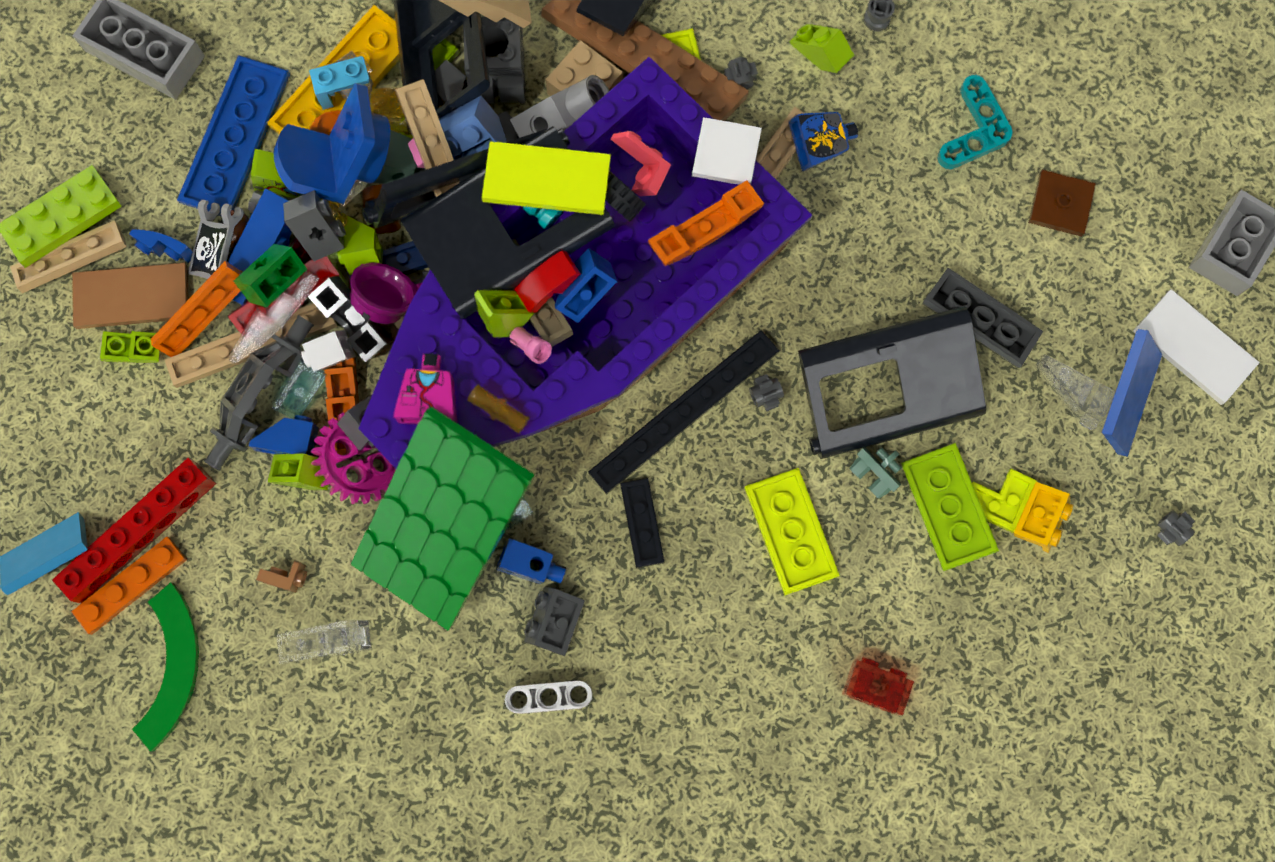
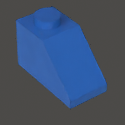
M590 248L574 263L580 275L562 294L559 293L555 303V309L577 323L617 282L611 263Z
M295 415L294 419L283 418L250 440L249 447L257 452L268 454H307L313 456L311 450L315 448L316 442L314 439L318 435L319 428L312 422L311 418Z

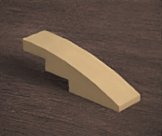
M439 0L467 17L477 11L494 22H498L505 17L522 28L532 23L529 0Z

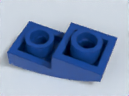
M132 229L129 233L137 241L134 246L148 256L151 252L158 257L165 253L177 262L180 258L187 263L191 261L192 250L187 245L170 236L148 230Z

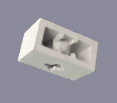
M334 331L302 344L304 351L301 352L306 366L308 368L312 367L313 372L356 357L352 346L346 341L348 339L346 331Z

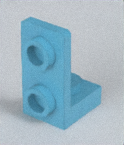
M362 56L309 70L315 95L323 110L334 107L331 96H334L335 92L353 88L355 83L364 85L370 82L365 60Z

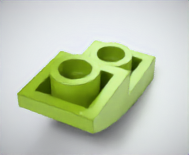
M103 331L100 360L104 362L129 363L159 362L160 350L151 345V338L156 333L132 331L131 334Z

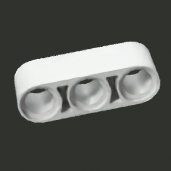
M583 681L523 685L512 687L505 696V703L510 711L519 714L581 709L590 704L593 693L589 685ZM577 686L584 687L588 693L587 699L580 704L573 702L571 699V691ZM546 689H553L557 693V701L552 706L544 705L541 700V695ZM519 691L524 692L528 699L526 706L521 709L515 708L512 704L513 695Z

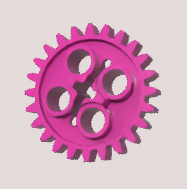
M344 412L338 415L339 421L344 416ZM334 418L328 421L330 428L323 426L320 429L324 437L317 436L314 439L320 447L311 450V453L319 456L318 459L311 462V465L320 466V470L314 475L315 477L324 476L325 478L321 483V487L330 484L332 488L329 495L339 491L341 492L340 501H344L350 496L351 504H356L360 497L363 504H367L370 502V495L375 502L380 500V492L385 495L396 469L380 452L369 455L363 460H357L344 467L337 468V463L346 461L356 454L361 455L376 447L372 448L368 445L359 451L338 426V421ZM338 442L345 446V456L339 455L335 451V443ZM374 459H379L383 463L384 469L382 472L377 471L373 467ZM348 469H352L357 473L358 480L356 483L348 480L346 475Z

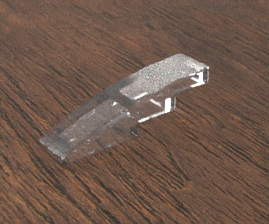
M306 270L293 294L285 290L276 298L268 313L257 307L231 351L229 361L233 364L238 363L261 347L279 331L304 303L318 282L319 277Z

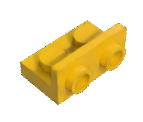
M1036 482L1016 526L1014 536L1039 545L1043 551L1049 553L1051 547H1057L1063 531L1059 530L1062 521H1068L1074 505L1070 504V494Z

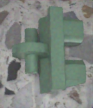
M865 447L857 454L859 457L849 469L859 479L872 470L879 478L869 489L879 499L891 490L894 492L901 485L886 469L888 466L896 474L902 468L894 460L900 453L895 450L889 455L881 447L876 452L883 460L880 463Z

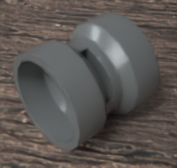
M893 0L869 1L864 15V23L867 28L874 32H880L889 26L895 10Z

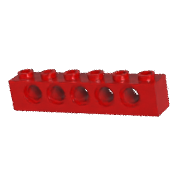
M187 458L88 547L87 551L77 556L57 574L52 581L70 601L81 604L107 584L217 483L198 463Z

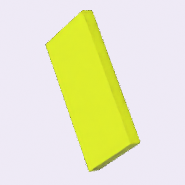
M490 141L482 201L604 215L611 154Z
M799 468L744 487L784 596L840 576Z

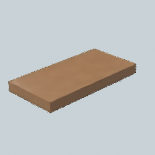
M185 263L72 273L73 327L84 329L168 321L189 299L188 266Z

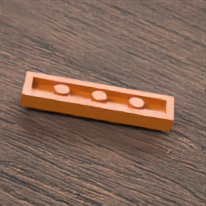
M224 261L151 338V345L170 357L181 354L240 292L233 281L242 271Z
M165 537L71 612L86 632L93 635L187 559L172 539Z

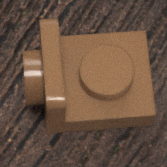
M294 561L288 577V571L271 566L270 571L260 569L256 580L296 593L298 587L302 588L306 581L307 571H304L306 565Z

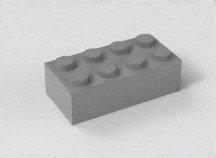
M97 0L73 34L74 39L85 52L175 100L205 57L195 40L119 0Z

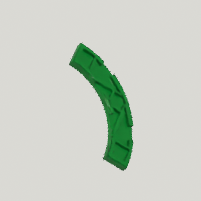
M172 582L148 601L163 630L166 644V667L164 678L154 703L132 730L150 752H154L176 728L187 703L191 700L198 673L199 645L198 636L191 617L192 614L183 595Z

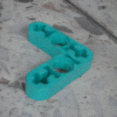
M969 75L965 78L960 88L961 96L979 129L942 145L938 152L937 160L941 167L945 169H955L1007 145L1012 137L1013 131L987 82L979 75ZM970 84L973 87H979L977 94L974 90H968ZM981 106L990 107L993 111V116H982L979 108ZM996 130L998 133H1004L1002 139L1000 136L994 137L993 134ZM972 139L979 141L982 149L979 151L971 150L968 147V141ZM961 147L962 152L956 155L954 161L951 157L946 159L945 155L947 151H949L950 154H953L955 152H958Z

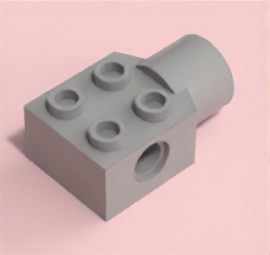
M590 75L511 118L510 121L519 138L549 129L552 126L556 130L562 128L565 131L605 96L609 89L601 78L596 75Z

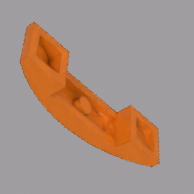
M746 180L723 194L720 201L677 227L674 225L650 238L648 243L662 263L667 266L688 257L716 241L763 207L764 202Z

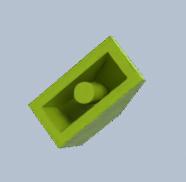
M478 290L474 294L479 315L493 337H510L513 329L523 327L534 314L533 312H528L516 291Z
M274 454L268 477L269 483L328 491L329 486L321 487V483L325 480L324 476L315 477L314 475L320 470V466L311 465L312 461L318 459L317 457L307 454Z

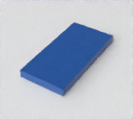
M1138 329L1136 331L1102 430V434L1116 453L1126 457L1129 455L1162 357V353L1148 330Z

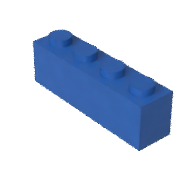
M265 188L228 263L243 272L273 244L289 246V237L292 231L284 221L283 203L290 201L289 199ZM241 291L232 299L241 305L248 302Z

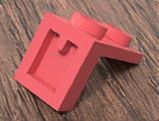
M632 131L614 133L611 140L643 164V167L636 174V181L632 191L638 196L657 195L671 164L662 158L661 152L644 144L638 134Z

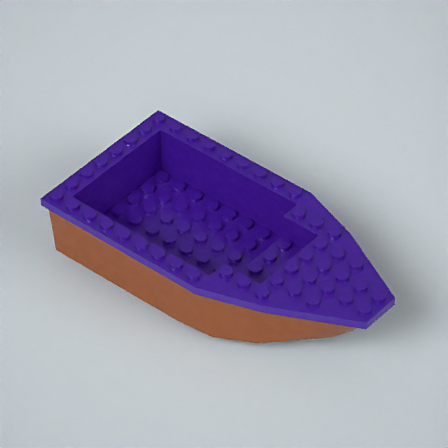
M648 57L564 131L570 141V144L567 146L569 150L611 154L609 170L631 190L636 181V174L643 167V164L611 140L614 133L632 131L638 134L644 144L661 152L662 158L671 164L657 195L638 196L646 205L631 222L605 201V208L613 219L615 227L569 255L573 263H575L590 248L611 263L617 282L579 323L563 314L574 335L554 345L550 357L545 362L537 364L526 356L522 349L512 344L510 337H493L487 330L478 311L465 319H461L430 270L407 309L358 429L397 469L417 425L398 423L394 418L395 407L406 370H421L423 354L427 353L440 355V371H448L453 376L457 424L492 447L533 436L539 432L599 412L642 380L787 246L791 237L811 220L812 214L755 160L751 186L764 202L763 207L716 241L686 258L665 266L648 243V240L672 225L677 227L720 201L723 194L735 188L738 184L692 176L703 117L713 118L658 64ZM489 203L512 240L515 238L519 246L546 231L538 224V219L534 215H529L523 209L524 206ZM564 211L561 217L552 226L566 219L575 212ZM554 293L551 296L555 303L559 293ZM528 320L523 328L533 336L540 337L531 321Z

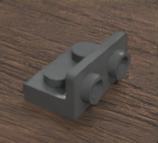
M544 587L535 599L536 609L532 619L528 621L525 627L524 634L526 637L524 642L565 656L585 600L555 588Z

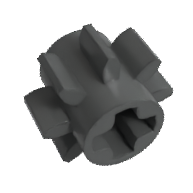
M738 57L727 64L728 68L724 69V75L728 80H733L747 90L754 86V81L757 80L756 75H758L755 62L748 63L747 58Z
M767 374L755 378V381H753L754 386L749 388L755 406L758 408L764 405L766 412L779 407L778 404L780 402L778 399L783 398L784 393L778 379L775 377L769 380Z
M1172 510L1158 522L1157 525L1161 528V532L1157 536L1166 545L1175 542L1178 546H1181L1195 534V531L1191 528L1195 520L1186 511L1182 514H1177Z

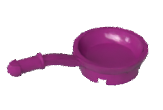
M374 262L361 264L354 269L350 278V301L360 315L363 316L365 312L371 316L369 320L382 324L395 323L407 312L412 299L422 283L415 285L401 271L386 264Z

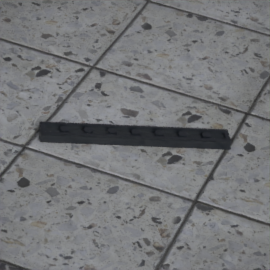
M760 330L589 470L588 474L607 495L776 356L780 350Z

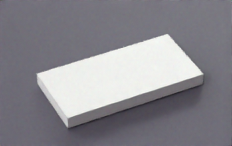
M1172 289L1163 296L1133 330L1134 333L1138 329L1148 330L1162 356L1220 405L1224 404L1260 363Z

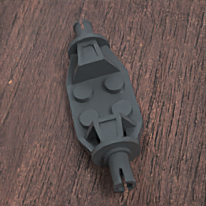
M298 315L285 337H279L273 333L271 337L276 341L250 354L220 401L219 429L212 427L210 430L218 441L207 458H205L206 464L220 471L233 449L243 452L247 451L248 447L246 444L257 430L258 425L247 418L245 414L251 413L257 404L256 397L261 389H266L271 383L274 369L289 378L291 377L302 358V347L300 345L314 324ZM241 423H243L245 425L239 434Z

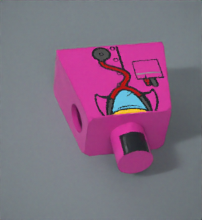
M423 354L421 370H406L394 411V418L398 423L418 425L424 413L430 407H433L457 423L454 379L450 372L440 371V355Z

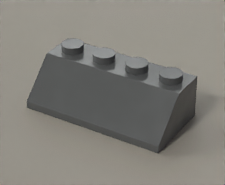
M950 268L946 269L922 303L936 314L965 306L971 316L975 340L1016 368H1020L1024 364L1043 333L1041 329Z

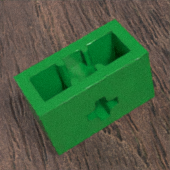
M273 244L233 282L250 303L268 307L307 268L292 247Z

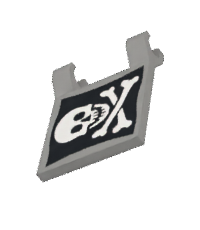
M201 200L198 203V212L201 220L188 274L208 279L224 261H227L234 227L242 219L244 211L240 207H235L234 214L231 216L230 210L232 205L224 204L221 208L224 224L212 222L219 214L220 206L217 203H212L211 210L208 212V201Z

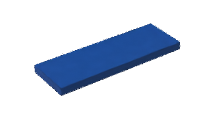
M238 55L177 198L180 204L198 209V203L201 200H207V210L209 212L211 204L217 203L220 206L218 216H221V208L224 204L232 205L231 210L235 209L252 169L255 149L260 150L269 128L267 122L274 115L289 80V71Z

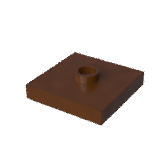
M1041 170L1028 223L1082 237L1085 234L1096 183Z

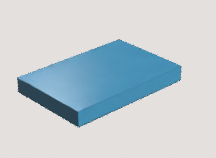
M78 512L0 556V589L6 595H10L87 551L85 520Z

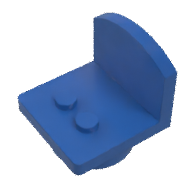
M355 83L330 135L287 124L282 129L274 147V162L281 180L289 191L306 194L315 190L321 199L344 204L356 180L371 184L379 177L389 149V120L386 116L371 112L368 87Z

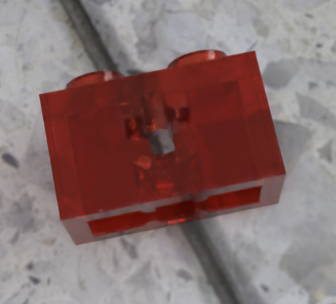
M862 657L861 661H853L842 695L896 716H903L914 681L906 678L907 673L895 668H890L889 672L878 668V662ZM881 678V684L885 686V689L876 692V686L872 685V682Z

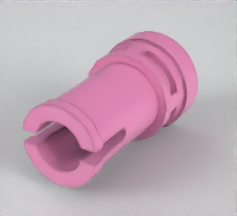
M516 327L511 332L510 338L512 340L510 342L522 349L525 355L533 362L541 364L550 357L552 347L546 340L533 336L523 327Z

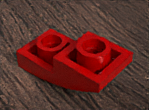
M560 251L531 272L514 290L528 312L536 313L554 293L562 294L580 275V272L567 252Z

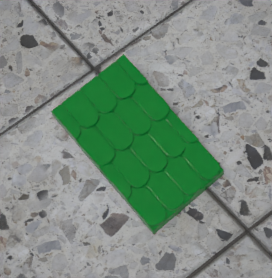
M430 407L418 423L407 450L402 455L388 489L380 501L350 565L360 572H364L367 577L385 589L388 588V591L407 604L413 605V608L434 622H438V625L449 631L456 622L535 474L441 412Z

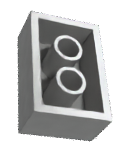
M1240 190L1226 203L1188 268L1235 296H1239L1253 285L1275 247V209L1247 192Z

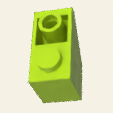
M806 24L789 41L795 49L823 71L837 73L854 56L841 29Z
M349 216L342 217V224L346 235L343 236L344 249L337 251L340 264H345L349 275H352L354 269L361 264L372 262L382 264L383 249L375 229Z

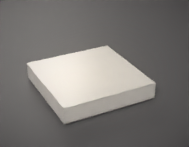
M703 117L692 176L738 185L747 180L751 185L761 128Z

